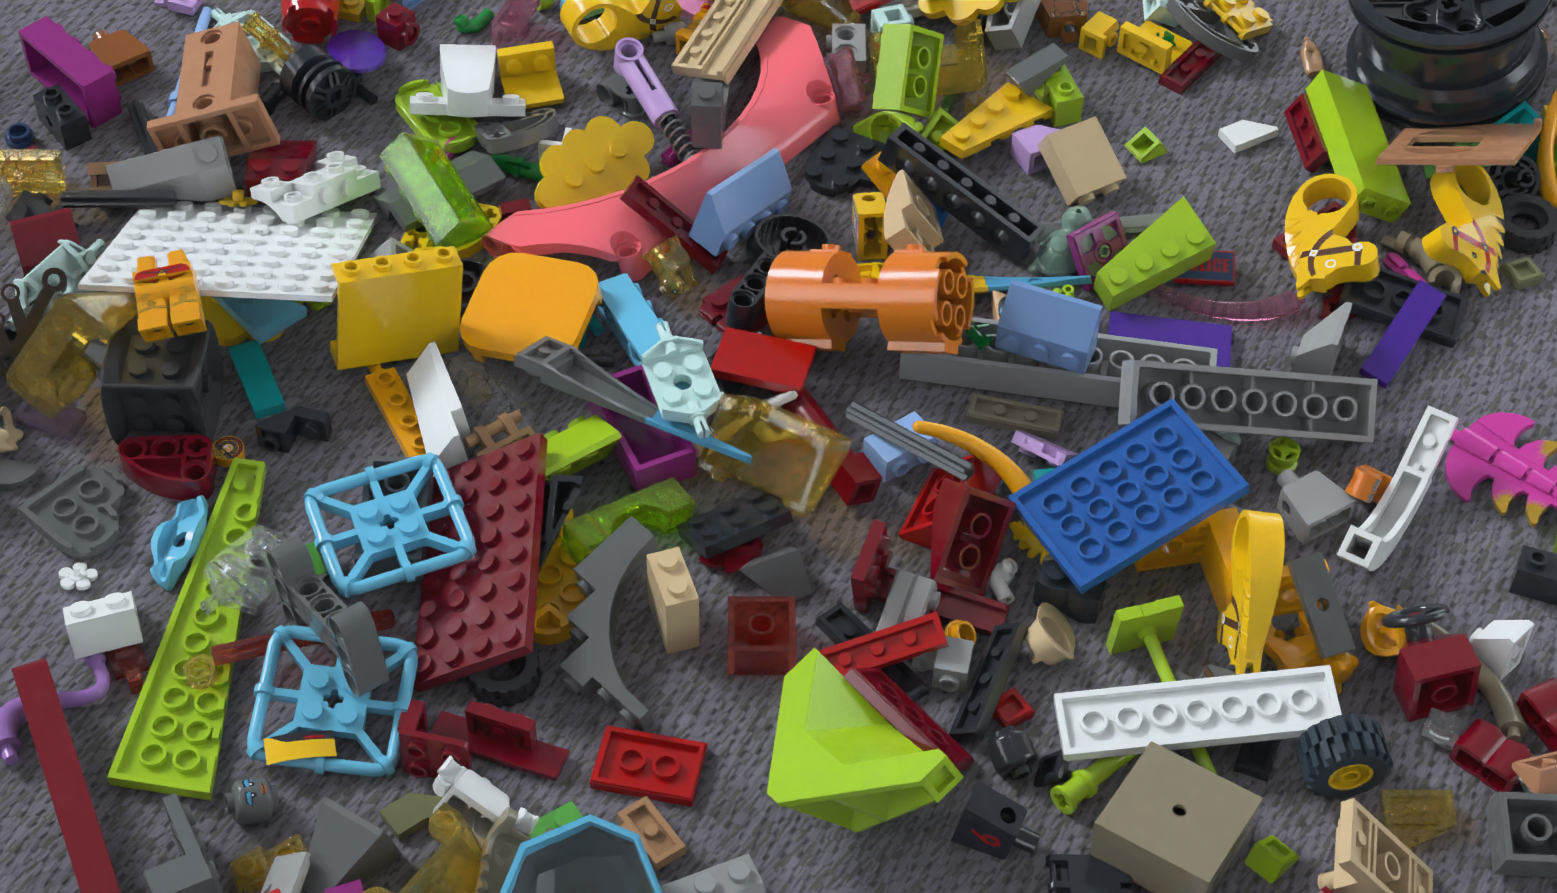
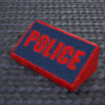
M1214 250L1210 260L1175 277L1174 283L1235 286V254L1233 251Z

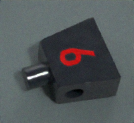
M978 781L958 822L951 842L1005 860L1012 846L1032 854L1040 834L1022 826L1027 814V809L1024 806Z

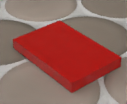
M726 327L710 368L714 378L783 393L796 391L798 396H801L816 356L817 346Z
M606 725L589 782L590 788L640 798L647 796L651 800L693 807L708 751V743Z

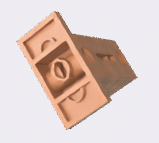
M239 21L186 35L175 114L147 122L146 129L159 151L216 136L223 137L228 157L280 144V135L258 95L261 63Z

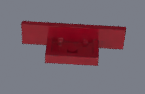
M472 700L465 710L466 718L441 711L430 731V734L468 742L471 755L553 781H557L570 755V750L537 740L536 721L521 713L513 714L498 709L492 704H481Z

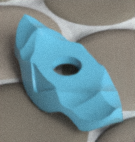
M203 495L197 496V499L180 502L173 519L157 526L152 536L151 551L154 558V566L150 569L154 580L167 591H172L178 578L186 569L189 559L195 556L207 527L209 504ZM185 537L184 545L176 547L178 542Z

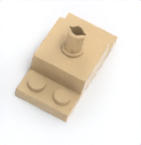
M1354 798L1342 801L1338 827H1336L1334 871L1318 875L1319 889L1327 886L1333 893H1433V870Z

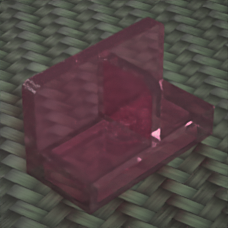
M507 0L491 21L492 43L496 48H499L506 36L514 38L518 36L529 37V20L540 6V0Z
M844 47L823 59L839 111L859 113L862 111L861 103L867 101L863 83L869 81L871 77L870 74L859 72L852 48Z

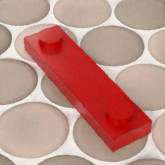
M936 611L818 651L844 677L851 668L881 669L949 645L939 614Z

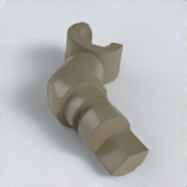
M1401 231L1397 238L1385 235L1382 238L1380 245L1403 255L1407 252L1408 257L1415 259V263L1421 266L1428 277L1427 284L1435 287L1444 286L1449 288L1450 292L1460 295L1462 275L1459 270L1453 266L1432 260L1424 251L1421 238L1416 237L1413 239V235L1405 231Z

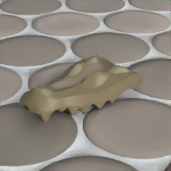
M510 807L503 811L487 834L482 847L479 877L475 893H500L520 844L533 838L512 828L518 819V811ZM547 828L544 833H547V832H549V831H551V830H554V829H552V828Z

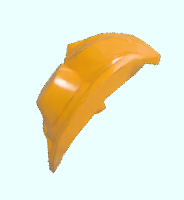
M1370 601L1368 603L1369 610L1364 616L1360 627L1361 639L1366 650L1382 657L1399 655V649L1407 642L1404 628H1387L1382 625L1381 620L1386 614L1400 610L1402 607L1396 605L1394 610L1375 601Z

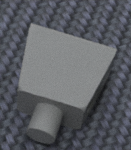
M1287 469L1278 476L1277 483L1282 489L1277 509L1303 545L1351 520L1356 500L1321 472L1313 471L1299 478L1291 469Z

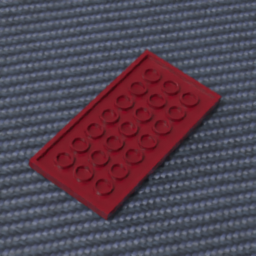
M541 433L446 469L456 494L460 495L463 500V511L475 538L477 552L471 560H465L459 564L427 573L424 576V580H422L415 642L418 648V666L413 687L418 692L533 653L548 440ZM434 478L433 502L431 505L443 502L444 500L436 478ZM451 515L430 521L429 532L458 542L461 541ZM428 547L425 560L446 554V552Z

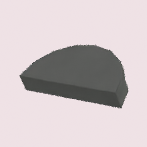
M0 458V491H15L16 487L25 485L29 481L34 483L43 473L41 465Z

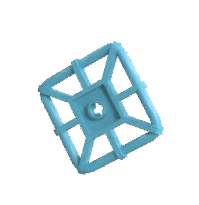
M429 452L426 455L414 456L378 468H373V466L366 467L364 472L321 484L315 488H309L304 494L305 510L315 535V548L322 554L331 582L336 590H338L340 596L349 598L351 595L363 594L405 580L407 583L415 581V577L459 564L465 560H471L477 552L475 538L463 511V500L460 495L456 494L448 472L437 454ZM420 469L406 490L383 496L378 481ZM434 473L444 500L443 502L420 509L416 498ZM369 484L374 500L353 506L327 496ZM320 509L350 519L354 529L336 535L328 534ZM451 515L461 541L458 542L429 532L426 522ZM389 522H395L394 528L388 529L387 526L383 525ZM360 543L363 554L349 575L344 577L335 550ZM428 546L446 552V554L411 564L406 552ZM396 555L401 568L363 579L373 562Z
M279 625L273 629L274 634L268 642L260 682L255 685L253 693L256 700L248 731V749L246 750L250 759L266 763L264 740H261L269 701L297 704L294 719L267 738L297 732L333 730L334 737L357 740L374 763L329 757H311L278 762L272 765L314 770L315 774H324L325 771L367 777H382L384 775L389 777L394 774V768L397 766L401 756L399 732L397 731L398 720L401 712H407L412 698L418 666L417 646L413 642H407L402 639L378 636L382 650L397 652L385 660L388 673L404 664L397 701L386 702L371 700L372 691L356 697L346 682L338 657L335 667L311 664L292 640L299 639L324 643L310 627L297 625L283 627ZM281 646L284 647L303 672L300 690L276 688L273 686ZM332 695H337L339 699L343 700V703H337L335 708H329L328 702L325 700ZM367 713L394 716L386 756L380 752L364 731Z

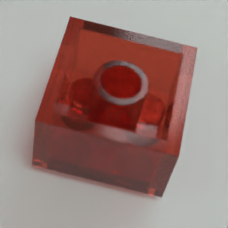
M728 596V675H786L796 666L795 596Z

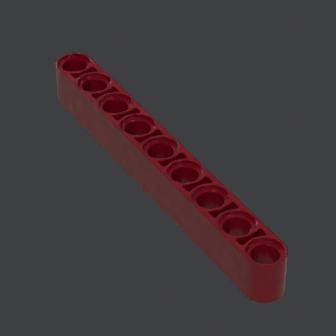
M43 658L12 668L11 670L80 893H121L47 660Z

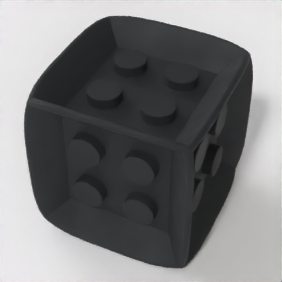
M138 315L119 318L112 328L101 369V402L113 441L119 446L123 440L131 437L205 435L213 441L223 401L224 367L217 334L212 323L205 319L207 331L178 336L173 328L174 337L145 343L138 331Z

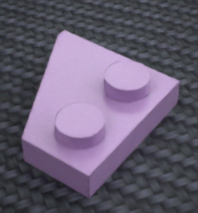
M1016 430L1011 441L1020 446L1019 452L1034 458L1038 455L1048 460L1047 464L1056 468L1078 455L1073 451L1024 430Z

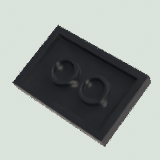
M763 489L748 491L743 497L732 502L720 503L715 509L704 514L692 515L687 521L678 524L677 529L679 536L706 559H709L792 523L793 518L790 509Z

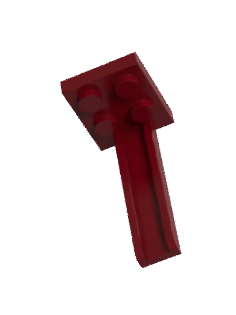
M873 519L851 575L854 610L863 613L868 612L872 600L886 603L897 569L888 567L892 557V551L889 550L891 537L887 536L886 523ZM936 582L938 586L937 591L941 592L940 602L936 609L941 621L946 623L953 620L968 621L973 625L977 633L987 636L991 635L995 625L1005 624L1010 609L1007 604Z

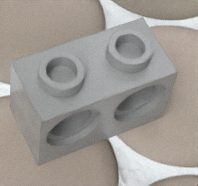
M832 23V35H826V51L831 52L826 53V69L832 70V81H865V24Z

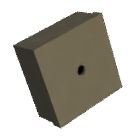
M1151 741L1095 821L1092 831L1094 836L1089 855L1129 874L1132 877V882L1153 893H1212L1250 834L1254 818L1260 809L1263 798Z

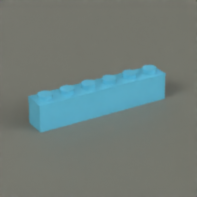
M624 273L599 282L603 300L602 305L596 306V308L634 366L642 364V354L660 341L655 326L659 322L663 326V319L657 318L649 300L645 301L639 284L633 283L628 274ZM678 382L674 385L680 390L691 387L686 382Z

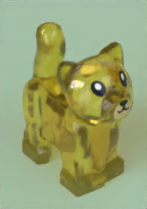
M677 234L642 255V258L650 263L655 275L660 279L659 290L666 296L675 299L680 293L689 291V286L693 288L699 284L690 265V256L681 246ZM682 273L686 282H684L677 274Z

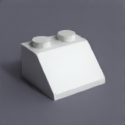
M131 591L111 593L105 598L89 602L79 601L63 608L65 626L75 659L143 642L138 612Z

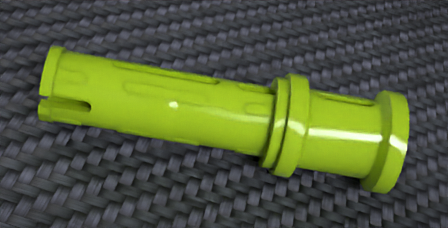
M1139 754L1103 757L1097 759L1086 769H1076L1072 772L1071 778L1063 785H1056L1051 789L1050 796L1053 803L1064 814H1072L1076 811L1077 805L1085 798L1089 799L1096 795L1098 786Z

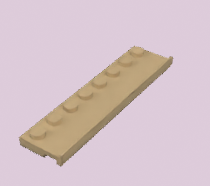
M715 0L672 63L673 75L722 80L725 84H729L783 0Z

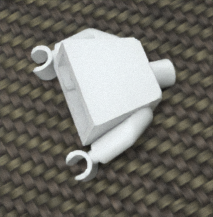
M449 756L437 771L438 776L433 783L434 792L443 798L432 813L483 847L487 834L503 811L510 807L509 797L492 785L487 778L479 776L464 766H460L453 760L452 756ZM521 807L518 811V819L512 828L530 835L540 817L527 812L525 808Z

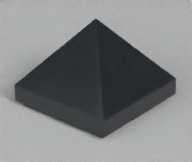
M1062 750L1041 757L1033 784L1035 787H1043L1068 780L1069 761L1064 760Z

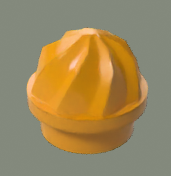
M953 620L944 628L945 636L974 641V644L976 642V631L968 621Z

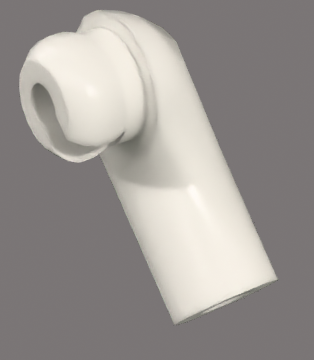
M1005 558L1001 563H998L993 569L989 580V585L997 600L1005 604H1010L1015 599L1009 585L1018 571V565L1011 558Z

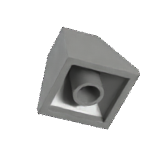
M1345 302L1305 333L1300 346H1293L1288 362L1294 364L1292 372L1320 375L1332 374L1342 346L1353 303Z

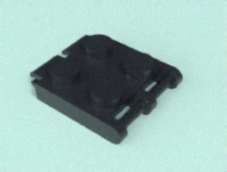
M1050 854L1045 857L1046 866L1050 868L1051 882L1047 884L1048 893H1134L1132 890V877L1129 874L1092 855ZM1057 868L1060 871V881L1057 878Z

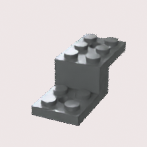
M176 793L162 798L172 834L181 856L143 871L150 893H223L219 883V874L213 860H209L205 841L201 832H197L194 825L196 824L189 804L181 806Z

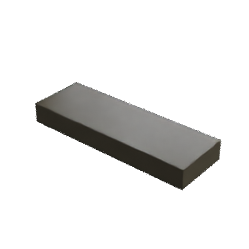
M972 393L966 414V422L1014 432L1016 430H1024L1039 437L1058 440L1064 411Z

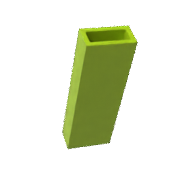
M1322 69L1308 85L1306 92L1326 144L1334 172L1350 179L1356 186L1359 211L1361 213L1394 223L1411 203L1397 165H1376V158L1389 144L1368 87Z

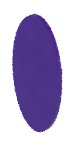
M363 30L342 31L331 38L327 46L328 53L353 73L374 71L386 59V49L381 39Z

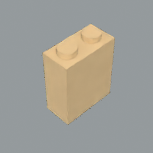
M1096 116L1050 133L1037 145L1067 206L1076 203L1079 206H1084L1095 200V196L1103 193L1104 197L1117 192L1120 189L1118 185L1127 178Z
M675 547L647 554L648 604L667 654L700 646L699 597L680 548Z

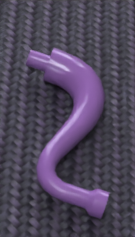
M104 652L84 657L87 667L93 670L96 677V684L93 687L80 691L57 692L62 709L86 706L105 696L110 688V674L105 665L107 658ZM20 696L8 701L0 708V758H3L6 765H13L19 759L17 752L21 748V741L18 733L21 725L27 721Z

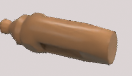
M1305 36L1300 56L1307 77L1315 78L1322 69L1325 70L1319 47L1310 41V37Z

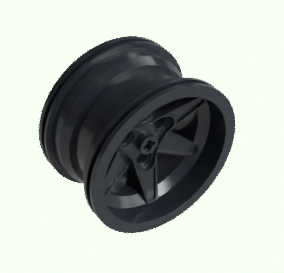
M1348 0L1350 9L1359 24L1354 29L1347 46V78L1368 87L1378 117L1402 128L1421 129L1494 124L1524 101L1530 104L1542 88L1547 70L1548 50L1546 40L1538 25L1547 15L1552 5V0Z

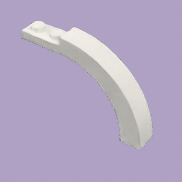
M1428 405L1385 493L1371 515L1360 527L1350 526L1337 553L1339 558L1369 571L1376 570L1384 563L1398 544L1418 510L1432 482L1433 473L1459 422L1458 417Z

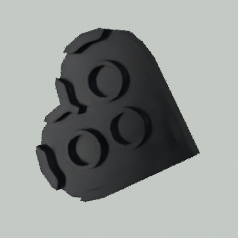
M833 125L806 163L805 177L810 184L811 190L820 195L835 197V193L849 191L850 194L859 186L870 189L874 188L875 184L861 167L866 161L881 152L885 143Z

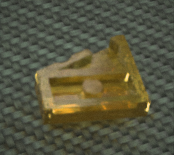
M1382 789L1379 794L1383 825L1410 850L1453 829L1457 823L1452 790Z

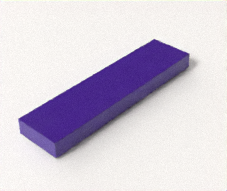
M1419 280L1359 373L1366 378L1378 379L1377 384L1386 389L1447 295Z

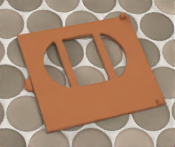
M1535 118L1534 124H1481L1424 129L1405 128L1376 158V165H1436V172L1438 173L1453 172L1454 165H1515L1541 132L1542 119ZM1415 142H1480L1477 146H1412Z

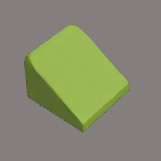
M1146 126L1124 145L1141 164L1168 152L1163 143Z
M1270 835L1254 844L1245 860V864L1272 884L1298 860L1299 856L1274 835Z

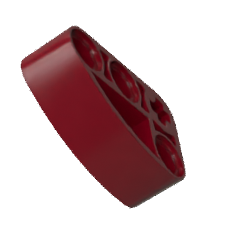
M205 435L131 437L119 444L118 453L124 474L143 489L158 496L181 501L197 499V496L200 495L208 499L213 494L217 464L212 441L209 437Z

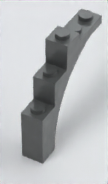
M631 516L573 569L578 580L576 587L586 599L567 616L571 627L569 634L580 646L560 664V667L565 677L562 679V682L574 695L580 692L589 700L596 694L606 706L609 707L613 704L620 710L618 713L620 718L630 728L636 725L643 732H646L654 725L650 710L625 688L618 674L615 659L616 623L625 595L634 579L647 564L646 555L659 552L655 536Z

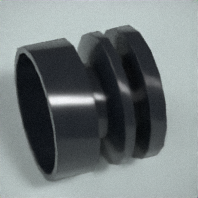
M316 45L304 46L295 51L285 62L279 80L282 92L303 107L313 117L323 121L329 120L344 111L351 103L357 87L355 74L341 62L335 60L320 46Z

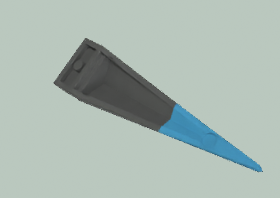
M545 336L515 354L513 366L525 370V373L528 375L541 376L540 382L742 462L751 463L752 456L710 435L705 438L704 433L703 439H700L697 436L695 427L687 423L662 419L658 406L615 379L574 346Z

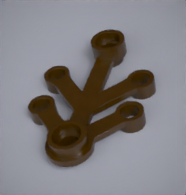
M49 268L44 271L41 276L43 288L26 318L19 300L20 289L18 286L9 283L2 287L1 297L7 301L17 336L12 345H10L3 327L5 316L0 312L2 318L0 324L1 376L6 378L17 377L23 372L26 364L44 358L55 359L62 354V345L56 340H49L40 348L24 352L23 350L31 339L61 330L72 331L76 328L77 318L71 313H63L58 319L38 324L54 293L63 290L67 284V276L63 270ZM51 274L59 276L60 282L57 286H51L48 283V277ZM7 287L16 289L17 294L13 299L5 297L4 291ZM63 317H72L74 321L72 327H63L61 323ZM55 343L58 345L59 352L56 355L48 354L47 346L49 344ZM12 356L16 360L13 368H6L4 366L3 360L6 357Z

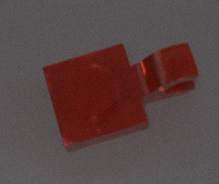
M141 643L106 651L116 681L127 678L132 695L140 693L144 685L140 673L149 670Z

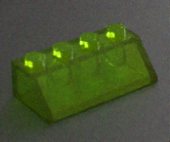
M402 131L379 154L385 164V171L394 178L399 186V193L408 200L414 209L413 214L415 218L424 225L428 231L427 236L429 240L436 246H454L457 248L482 237L494 228L437 140Z

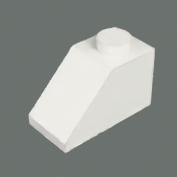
M1493 620L1484 630L1478 628L1471 635L1469 642L1475 654L1502 680L1520 663L1535 624L1530 620Z

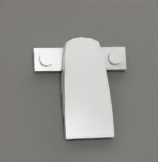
M440 44V75L443 97H433V94L429 92L416 93V96H410V114L457 117H525L526 105L525 99H520V96L515 94H505L502 98H492L496 66L495 45Z

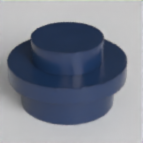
M24 123L12 124L6 130L5 141L10 148L23 149L30 146L35 140L33 130Z

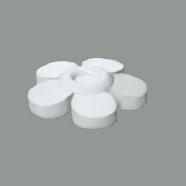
M81 562L74 564L73 570L68 567L62 568L59 571L60 586L66 590H71L75 586L77 590H86L91 587L90 582L98 578L97 571L95 569L87 570V564Z

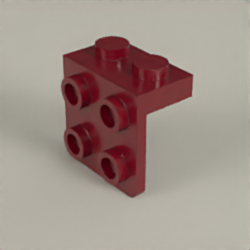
M411 699L407 712H401L397 726L403 771L416 778H436L438 776L437 771L449 756H452L453 760L460 766L472 770L470 744L464 740L428 733L425 702Z

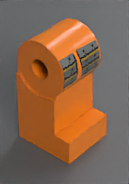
M1366 464L1357 466L1345 492L1368 503H1371V501L1379 503L1393 477Z

